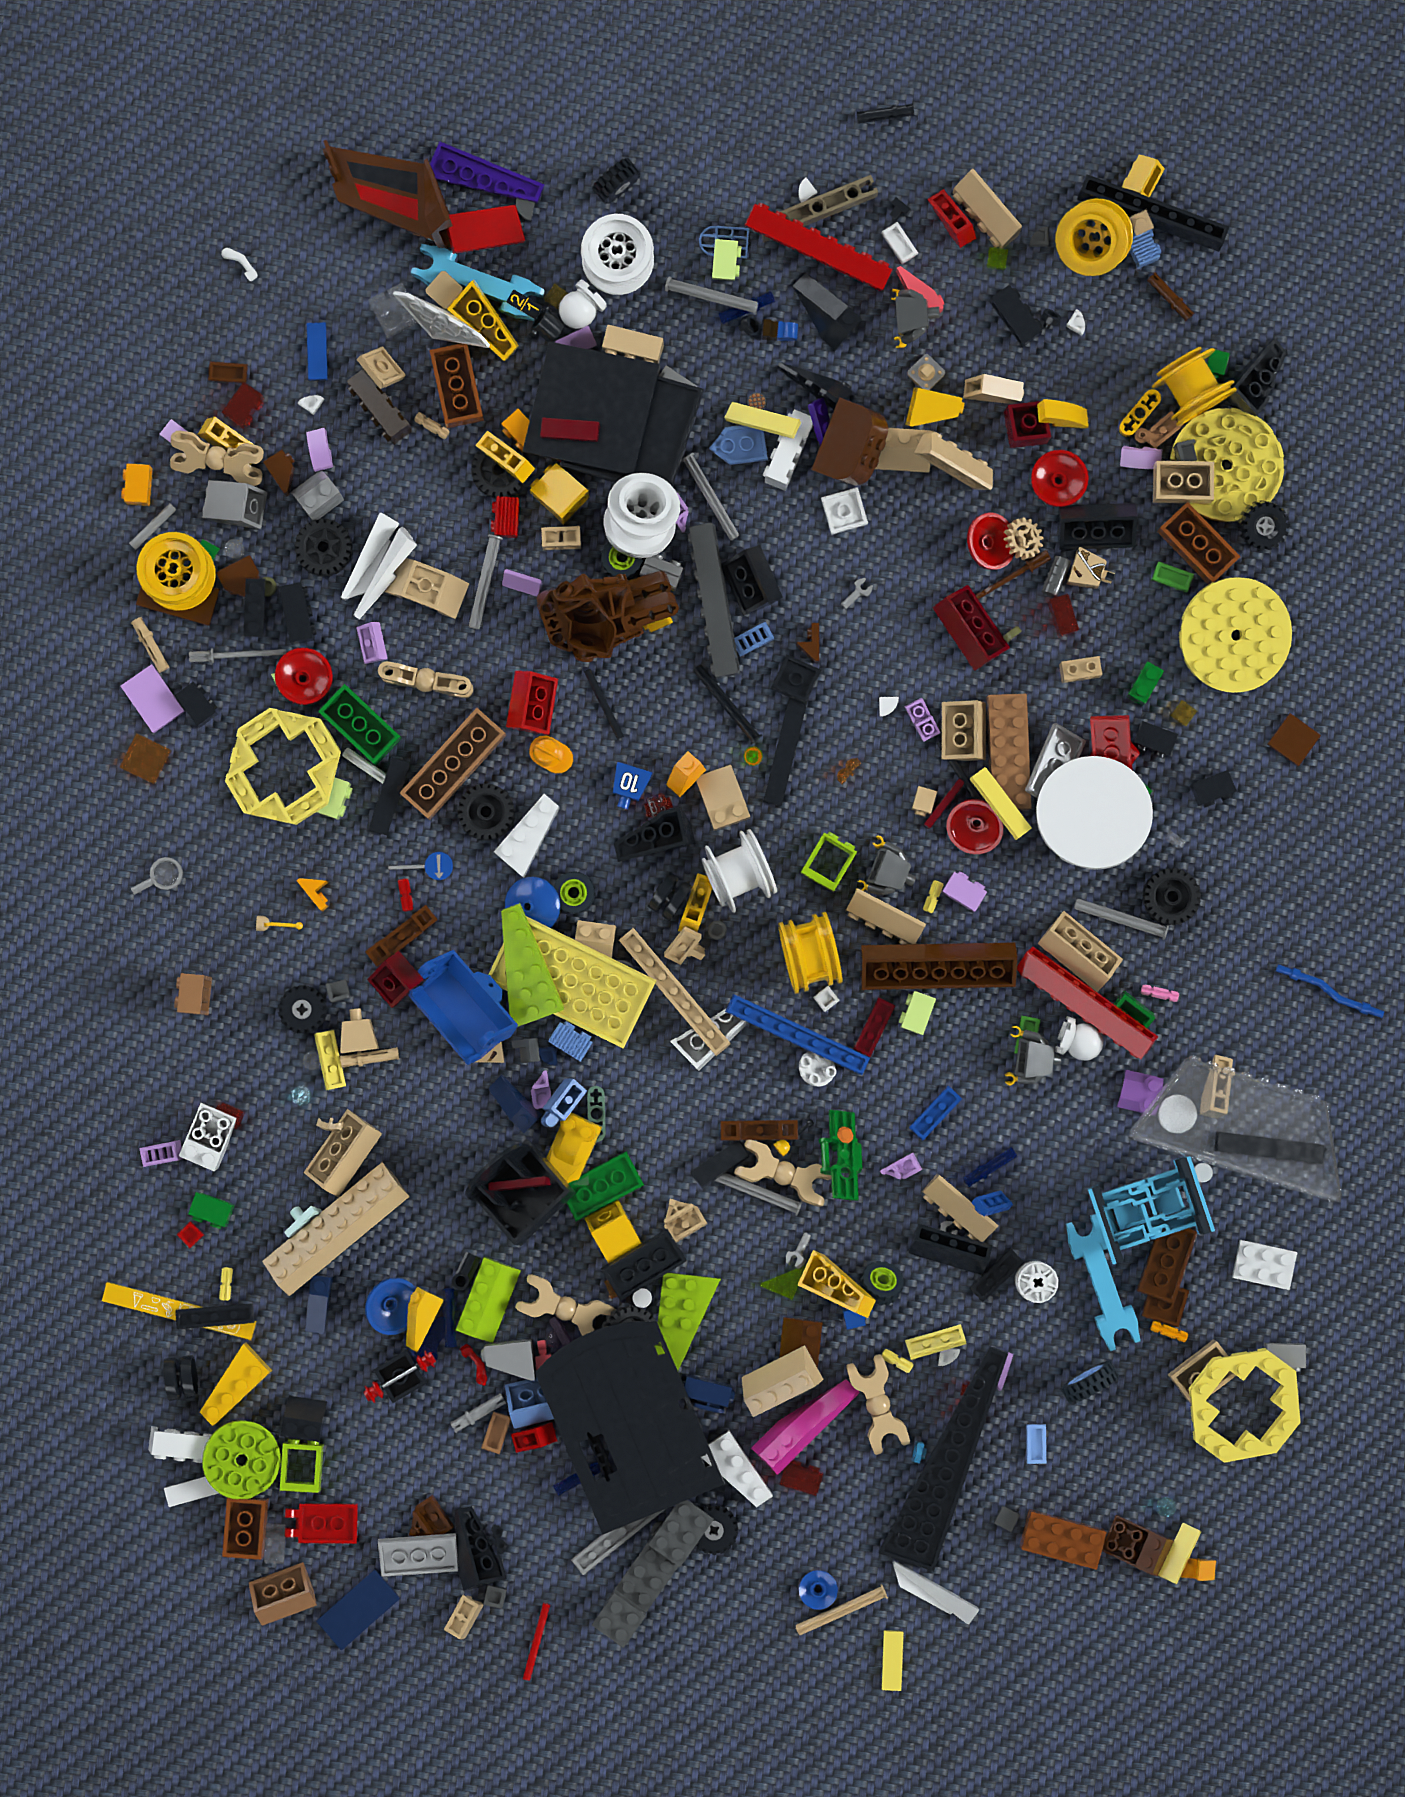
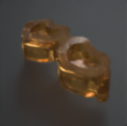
M852 758L848 760L845 765L846 767L838 771L837 780L842 785L846 782L849 775H854L852 771L861 764L859 759Z

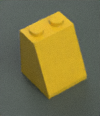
M913 388L905 425L917 426L958 417L959 413L962 414L964 409L963 398L926 389Z
M555 463L553 466L550 464L543 473L545 475L540 480L537 478L532 482L530 493L564 524L590 496L589 491L581 483Z
M618 1199L585 1217L589 1230L608 1263L642 1244Z

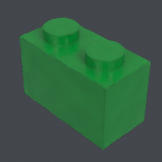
M1147 661L1126 697L1144 706L1164 670Z
M1125 990L1114 1002L1115 1006L1146 1028L1155 1019V1014Z
M196 1192L188 1214L192 1215V1219L203 1223V1220L211 1222L210 1226L221 1229V1227H227L235 1204Z

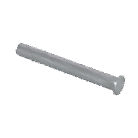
M670 276L666 281L665 291L667 292L671 290L755 313L758 308V302L674 280Z
M692 453L684 457L681 462H685L730 540L736 539L739 533L693 457L695 454Z
M488 535L489 542L469 622V627L473 629L480 628L500 540H503L502 537L496 535Z
M1077 899L1074 908L1076 910L1160 936L1163 940L1167 935L1169 925L1163 926L1082 899Z
M727 1173L714 1180L794 1212L796 1216L803 1202H797Z

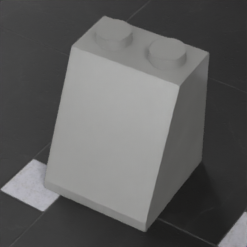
M322 470L291 492L311 520H319L344 501L339 490Z
M209 480L206 488L202 518L217 523L261 529L267 492L248 483Z
M532 1338L488 1343L481 1350L482 1362L486 1361L487 1367L530 1381L536 1379Z

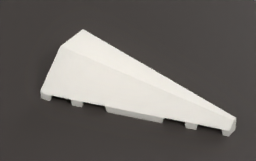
M399 528L356 609L354 616L358 619L366 613L397 576L393 572L417 546L413 541V537L405 528Z

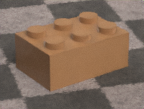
M181 973L180 977H177L176 982L179 995L175 997L174 1007L177 1008V1012L209 1015L212 977Z

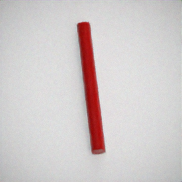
M543 1603L524 1671L523 1679L527 1681L531 1679L550 1609V1604Z

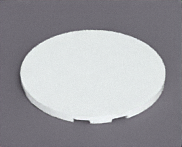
M1088 756L1077 758L1061 765L1047 778L1038 797L1036 819L1044 842L1062 860L1071 865L1098 870L1111 868L1127 861L1142 847L1151 829L1153 809L1148 790L1134 771L1110 758Z

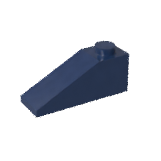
M500 1075L488 1088L509 1119L523 1133L530 1129L542 1116L503 1075Z
M316 1274L311 1278L305 1332L325 1334L333 1276Z

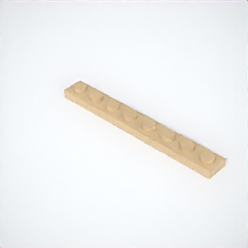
M634 928L619 939L620 943L647 975L657 980L655 983L716 1056L731 1044Z

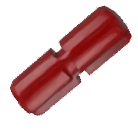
M409 879L398 880L400 895L402 894V897H400L402 910L405 912L412 911L414 907L412 895L409 894L411 893Z

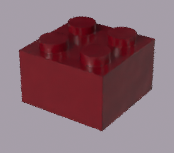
M1041 401L1010 404L1006 407L1004 417L1010 448L1047 444L1050 440L1049 423H1039L1037 404Z

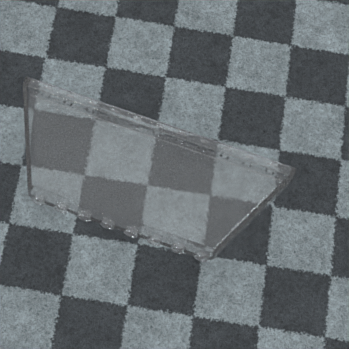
M1190 1056L1185 1058L1129 1132V1139L1179 1155L1190 1156L1195 1160L1332 1202H1340L1342 1193L1328 1104L1326 1101L1320 1100L1321 1097L1318 1095L1309 1094L1307 1096L1303 1094L1304 1091L1289 1090L1286 1089V1085L1279 1083L1273 1085L1269 1083L1270 1080L1254 1079L1252 1074L1245 1072L1239 1074L1233 1068L1224 1067L1223 1069L1218 1067V1064L1215 1062L1207 1061L1205 1063L1201 1062L1199 1057ZM1216 1132L1325 1145L1323 1164L1215 1151Z

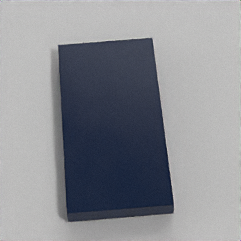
M374 1569L317 1619L316 1622L342 1651L400 1599V1596L381 1577L380 1573Z

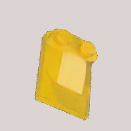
M572 1112L565 1121L560 1122L559 1130L546 1157L567 1183L579 1180L602 1130L601 1126Z

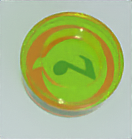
M754 746L747 748L743 756L744 761L750 766L760 764L763 758L762 751Z

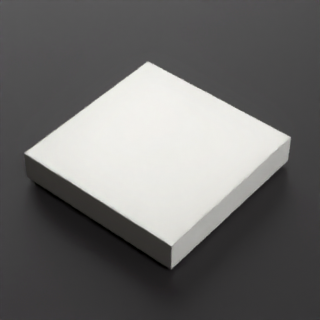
M858 487L821 497L831 535L868 525Z

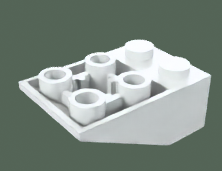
M201 1103L179 1157L212 1171L217 1170L227 1149L237 1118Z

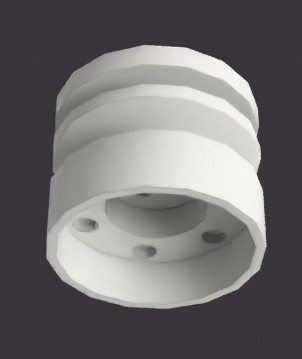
M1029 1261L1018 1269L1015 1275V1286L1023 1298L1033 1303H1042L1055 1295L1058 1289V1277L1049 1265L1040 1261ZM1041 1278V1286L1036 1285L1034 1287L1035 1283L1033 1280Z

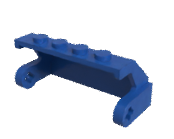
M454 950L423 964L418 973L423 979H428L421 986L412 989L408 993L412 1001L467 1065L481 1059L500 1042L510 1038L518 1027V1024L500 1004L502 988L490 975L481 972L473 973Z

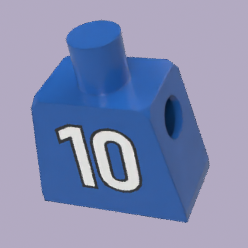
M617 762L613 794L620 796L617 807L628 810L631 800L639 802L652 777V772Z

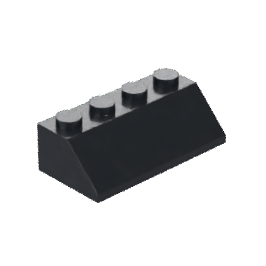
M1135 503L1086 504L1059 507V550H1072L1079 547L1083 549L1135 548L1138 520Z

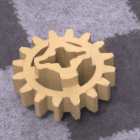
M1023 517L1013 520L1012 523L1007 525L1009 529L1004 531L1007 537L1003 538V540L1008 542L1005 547H1010L1009 553H1015L1016 559L1021 557L1022 560L1035 557V554L1040 552L1038 548L1043 547L1040 540L1044 538L1039 536L1042 530L1036 529L1037 523L1032 525V519L1026 520Z

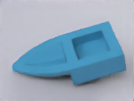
M915 1442L911 1458L912 1462L920 1463L921 1459H925L927 1448H924L925 1444L923 1442Z

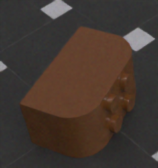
M839 397L811 470L853 486L862 485L867 482L877 467L880 453L886 445L888 423L884 416Z

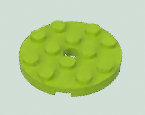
M246 1420L229 1422L218 1428L206 1442L202 1455L203 1472L209 1484L221 1495L232 1499H249L267 1490L276 1479L281 1463L280 1449L274 1436L262 1425ZM244 1454L247 1458L246 1463L238 1465L236 1458Z

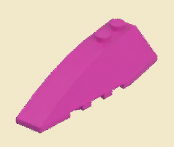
M845 1379L779 1420L751 1447V1450L778 1475L860 1392Z

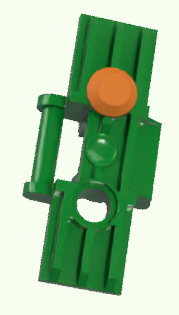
M829 1110L830 1138L819 1139L822 1157L820 1173L831 1175L832 1198L858 1201L857 1174L862 1171V1148L856 1138L855 1113ZM829 1146L832 1147L833 1152H837L838 1157L837 1163L830 1167ZM841 1173H849V1177L845 1178Z

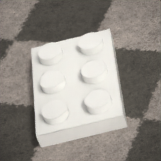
M1239 1240L1232 1278L1290 1290L1297 1252Z

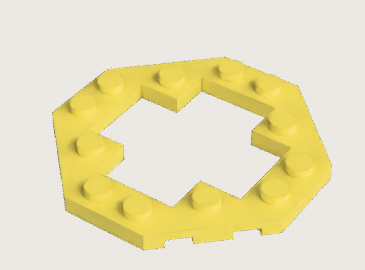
M269 708L238 728L235 748L233 747L230 759L231 765L225 782L243 813L297 825L328 805L341 751L323 720ZM281 726L290 741L306 732L323 760L307 771L316 788L285 807L276 792L260 801L244 774L245 770L259 762L250 745Z
M1266 1348L1257 1349V1351L1234 1353L1226 1357H1213L1189 1387L1191 1418L1194 1428L1193 1439L1224 1463L1277 1453L1300 1424L1296 1371ZM1257 1366L1281 1384L1270 1400L1283 1409V1411L1260 1440L1245 1430L1236 1443L1232 1444L1209 1427L1220 1411L1206 1400L1229 1370L1244 1381L1254 1367Z

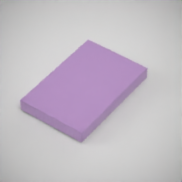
M152 664L121 685V688L153 733L185 712Z

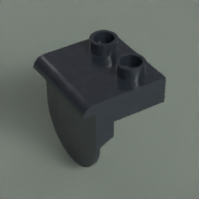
M528 1139L523 1143L504 1150L494 1157L475 1175L465 1191L466 1197L469 1200L477 1201L514 1245L522 1246L576 1194L573 1188ZM543 1176L550 1178V1185L490 1191L488 1185L490 1182Z

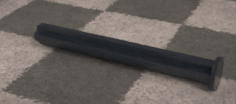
M698 665L694 669V673L749 738L750 744H754L763 735L758 734L702 665Z

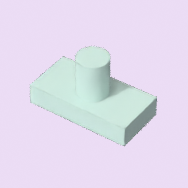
M299 1206L293 1208L290 1214L295 1222L284 1233L288 1238H291L319 1215L322 1210L310 1206L305 1212Z

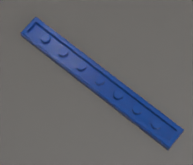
M735 994L732 995L725 1011L860 1075H863L870 1060L868 1056Z

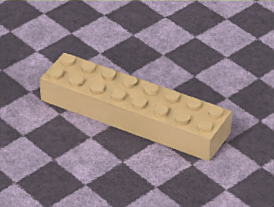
M381 1162L262 1262L276 1284L290 1296L410 1196L395 1175Z

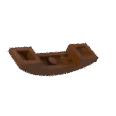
M425 905L394 931L366 950L365 953L375 966L378 967L386 959L412 942L438 919Z
M798 1120L721 1121V1140L798 1139Z

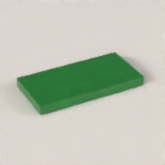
M626 1151L582 1174L579 1180L568 1183L576 1194L566 1203L575 1221H578L644 1186Z

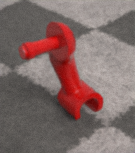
M469 1344L463 1345L460 1348L461 1354L465 1358L469 1356L476 1364V1382L485 1386L487 1374L484 1362H482V1359Z

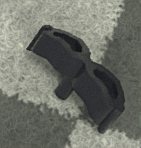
M493 1524L491 1531L496 1539V1550L498 1553L503 1554L507 1547L506 1542L500 1539L503 1529L499 1525Z

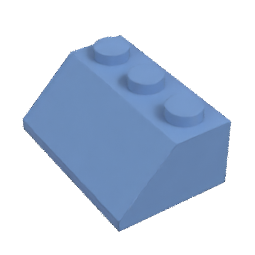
M537 1377L533 1381L523 1380L505 1385L509 1415L514 1429L554 1419Z

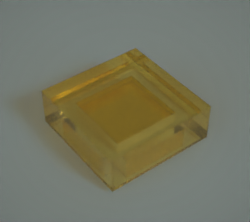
M554 284L545 296L544 301L559 311V304L568 293Z
M1181 700L1170 716L1186 727L1197 710Z

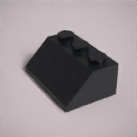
M760 545L745 549L722 563V569L743 616L769 606L783 598Z

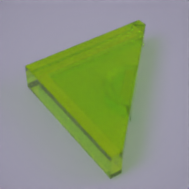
M806 1266L793 1269L760 1283V1286L793 1300L798 1288V1282Z

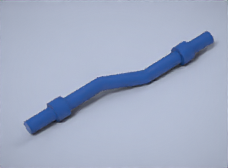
M1279 964L1276 967V972L1287 975L1290 979L1296 981L1299 979L1319 986L1337 1003L1357 1009L1359 1013L1371 1014L1382 1018L1384 1015L1383 1010L1371 1007V1004L1360 1003L1341 996L1322 979L1302 973L1301 970L1296 968L1290 969Z

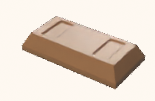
M493 1411L481 1447L482 1449L500 1454L511 1421L510 1416Z

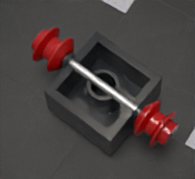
M408 1348L373 1370L381 1384L373 1381L372 1387L365 1386L366 1390L363 1391L368 1401L372 1400L375 1403L376 1397L383 1398V1391L385 1390L391 1402L395 1403L427 1384L428 1381L422 1370L428 1372L427 1367L430 1365L435 1368V1357L431 1352L427 1353L425 1350V1355L422 1357L417 1355L415 1360Z

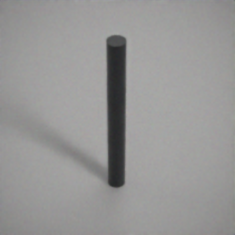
M592 670L584 671L617 740L624 738Z
M940 740L936 744L942 752V740ZM947 760L959 779L964 782V787L972 799L982 800L957 760Z

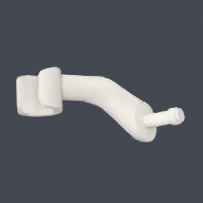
M230 248L222 250L221 255L224 259L235 260L243 265L247 271L244 275L249 281L257 278V272L243 254Z

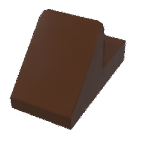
M811 623V628H807V639H811V642H796V646L814 663H819V623Z

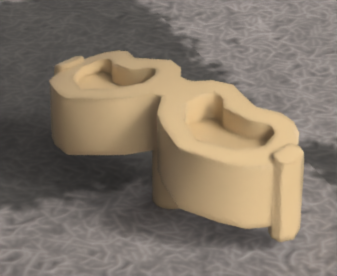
M318 1118L316 1126L326 1131L338 1133L341 1132L344 1122L333 1124L334 1119L330 1118L329 1123H326Z

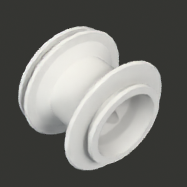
M610 214L595 221L587 229L581 244L583 270L591 284L597 289L612 295L629 294L643 286L651 275L654 265V247L648 230L638 220L624 214ZM631 246L633 250L629 251L626 247ZM620 249L622 251L621 254L617 253L614 255L612 253L614 250L618 251ZM603 255H607L609 258L608 260L603 261L601 260V257ZM630 258L632 263L626 264L624 261ZM617 263L619 268L613 269L611 266Z
M634 473L618 480L610 490L608 507L604 515V529L611 545L619 552L634 558L652 557L662 552L671 542L675 533V523L680 514L679 496L670 483L657 475Z
M751 829L747 830L746 835L743 831L739 832L741 839L740 847L714 857L711 849L706 845L705 851L708 860L702 858L705 872L720 905L723 907L725 902H727L733 913L736 912V908L732 898L757 887L763 890L767 898L771 896L770 891L774 894L777 893L776 884L769 865Z

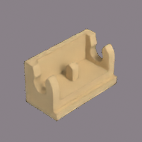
M462 1595L444 1630L458 1639H465L484 1603L473 1600L471 1596Z

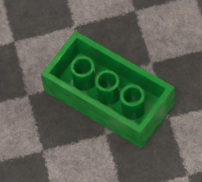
M345 684L318 711L375 766L402 739L399 734Z

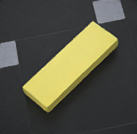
M334 1030L315 1033L314 1037L326 1090L346 1086Z
M960 1324L905 1340L910 1359L913 1360L965 1345L966 1339Z
M1182 1523L1158 1574L1159 1577L1177 1585L1201 1534L1200 1530Z
M884 1630L882 1690L901 1691L903 1631Z

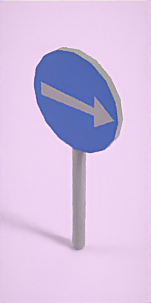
M435 852L428 856L425 865L388 866V869H425L430 878L443 880L452 873L453 862L449 855L443 852Z

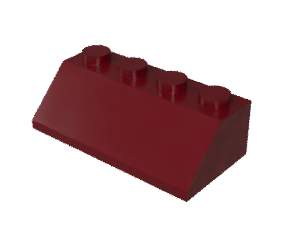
M969 585L950 594L932 607L974 671L1010 648Z

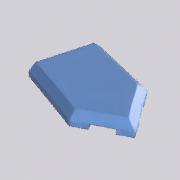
M743 425L725 427L715 442L709 447L712 452L729 465L768 460L764 431Z

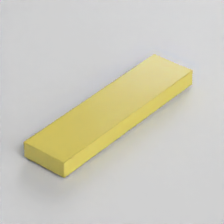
M735 402L731 403L724 417L728 422L794 439L801 424L800 419Z
M986 767L970 778L971 782L1015 840L1032 829Z

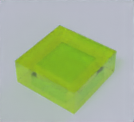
M989 247L986 267L1005 270L1008 250Z

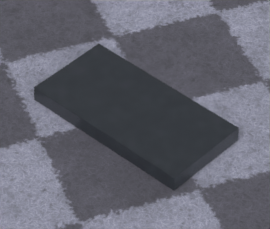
M667 1228L603 1266L601 1270L621 1301L687 1260Z

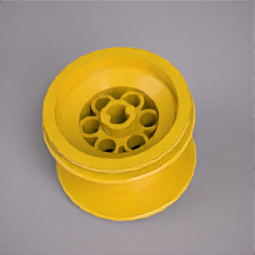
M1089 199L1076 205L1061 219L1056 231V249L1063 263L1077 274L1084 276L1102 275L1114 269L1127 256L1133 242V228L1126 212L1116 203L1106 199ZM1089 220H1092V221L1095 222V226H1094V227H1092V226H1090V225L1088 224V221H1089ZM1102 223L1108 228V230H1104L1102 228ZM1080 229L1086 232L1084 237L1079 235ZM1092 232L1094 234L1098 232L1100 234V240L1098 238L1094 240L1092 238ZM1106 236L1111 238V243L1106 242ZM1083 243L1089 244V250L1083 249ZM1097 246L1102 247V253L1096 252Z
M1198 347L1176 359L1156 374L1157 377L1161 376L1162 378L1156 381L1151 388L1155 389L1167 384L1181 407L1171 417L1173 421L1178 419L1177 427L1203 414L1237 391L1236 387L1231 388L1234 380L1219 384L1206 364L1205 359L1215 351L1214 348L1201 353L1202 348Z
M167 532L152 538L142 548L137 561V577L142 589L156 603L167 609L177 611L194 608L209 596L215 583V566L210 554L196 539L185 533ZM174 556H179L176 560L172 559ZM185 561H191L188 567L184 566ZM178 566V568L176 569L177 573L171 574V572L173 571L172 567ZM162 574H166L165 580H161ZM190 574V579L185 581L184 575ZM178 581V586L172 587L171 583Z

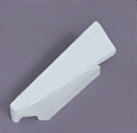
M381 512L343 591L342 600L346 601L349 598L365 594L391 545L389 538L397 529L399 523Z
M893 1562L901 1588L949 1614H955L968 1625L978 1613L979 1609L977 1606L898 1562Z

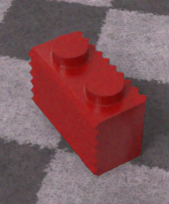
M497 496L496 502L492 501V513H495V520H491V532H494V535L505 538H518L520 499L518 497Z

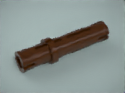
M1156 272L1147 279V282L1156 289L1171 305L1170 308L1175 310L1185 322L1195 314L1183 302L1184 299L1182 297L1179 298Z

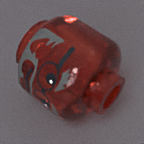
M663 793L647 797L646 803H644L648 818H654L661 811L673 808L670 797L666 798Z

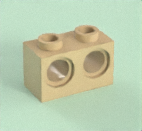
M580 526L541 528L543 550L581 549Z
M1100 656L1062 661L1059 664L1062 683L1095 679L1102 676Z

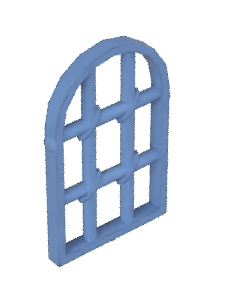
M717 225L707 227L700 234V248L705 254L713 257L714 254L707 252L703 247L715 248V240L713 245L701 244L702 237H714L715 239L729 238L732 241L736 239L746 240V247H741V250H746V253L741 258L747 259L749 228ZM709 229H715L713 234H704ZM718 229H729L731 234L718 235ZM734 230L747 231V237L734 236Z

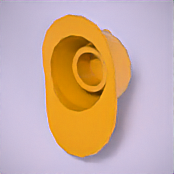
M539 736L530 745L529 754L531 759L548 771L563 773L572 766L573 754L571 750L558 740L549 736Z

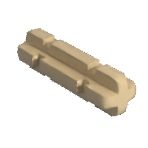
M420 412L415 416L414 420L419 425L422 424L424 428L434 434H438L442 439L448 437L450 431L447 428L441 427L440 424L429 417L426 418Z

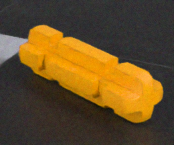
M1153 1321L1151 1324V1331L1160 1332V1334L1173 1339L1177 1338L1181 1342H1186L1188 1338V1333L1185 1331H1178L1179 1329L1165 1324L1161 1325L1157 1321Z

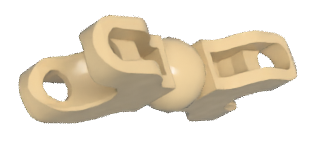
M175 431L172 433L171 445L184 452L175 453L171 457L170 466L173 470L191 473L198 468L205 469L207 465L213 470L224 468V473L230 474L239 483H248L256 486L262 482V471L250 465L257 464L262 460L264 451L260 446L244 443L237 448L228 447L226 451L220 446L210 448V443L203 442L192 432Z
M388 661L382 662L378 667V674L384 682L389 684L413 687L422 692L434 690V692L459 698H469L473 693V685L464 676L435 673L430 668L418 670V668ZM393 670L392 675H386L387 671ZM461 684L467 685L464 690H459Z
M754 1140L745 1141V1149L755 1154L757 1164L752 1168L737 1167L734 1171L737 1177L752 1183L763 1178L770 1180L773 1178L780 1185L790 1184L789 1187L797 1191L801 1201L817 1207L824 1205V1198L815 1193L812 1188V1182L817 1178L831 1179V1175L820 1173L822 1165L813 1164L807 1168H795L790 1162H779V1159L774 1158L767 1145Z
M528 1274L527 1282L538 1289L539 1297L532 1303L519 1301L515 1306L518 1311L531 1317H539L549 1313L555 1314L558 1319L563 1321L571 1320L572 1323L578 1325L582 1336L595 1330L592 1324L596 1316L600 1314L608 1316L611 1315L613 1310H616L613 1306L599 1300L581 1304L576 1303L571 1297H561L554 1293L547 1279L533 1274Z
M881 1354L874 1356L875 1369L869 1376L859 1374L853 1363L846 1365L852 1386L858 1391H862L867 1399L866 1409L871 1414L873 1420L867 1435L875 1455L882 1453L881 1440L888 1433L897 1435L903 1446L910 1444L904 1422L893 1417L890 1411V1400L884 1392V1384L888 1379L889 1373Z

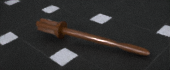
M1044 550L1029 560L1025 559V566L975 596L979 600L1027 570L1033 573V570L1051 560L1049 553Z

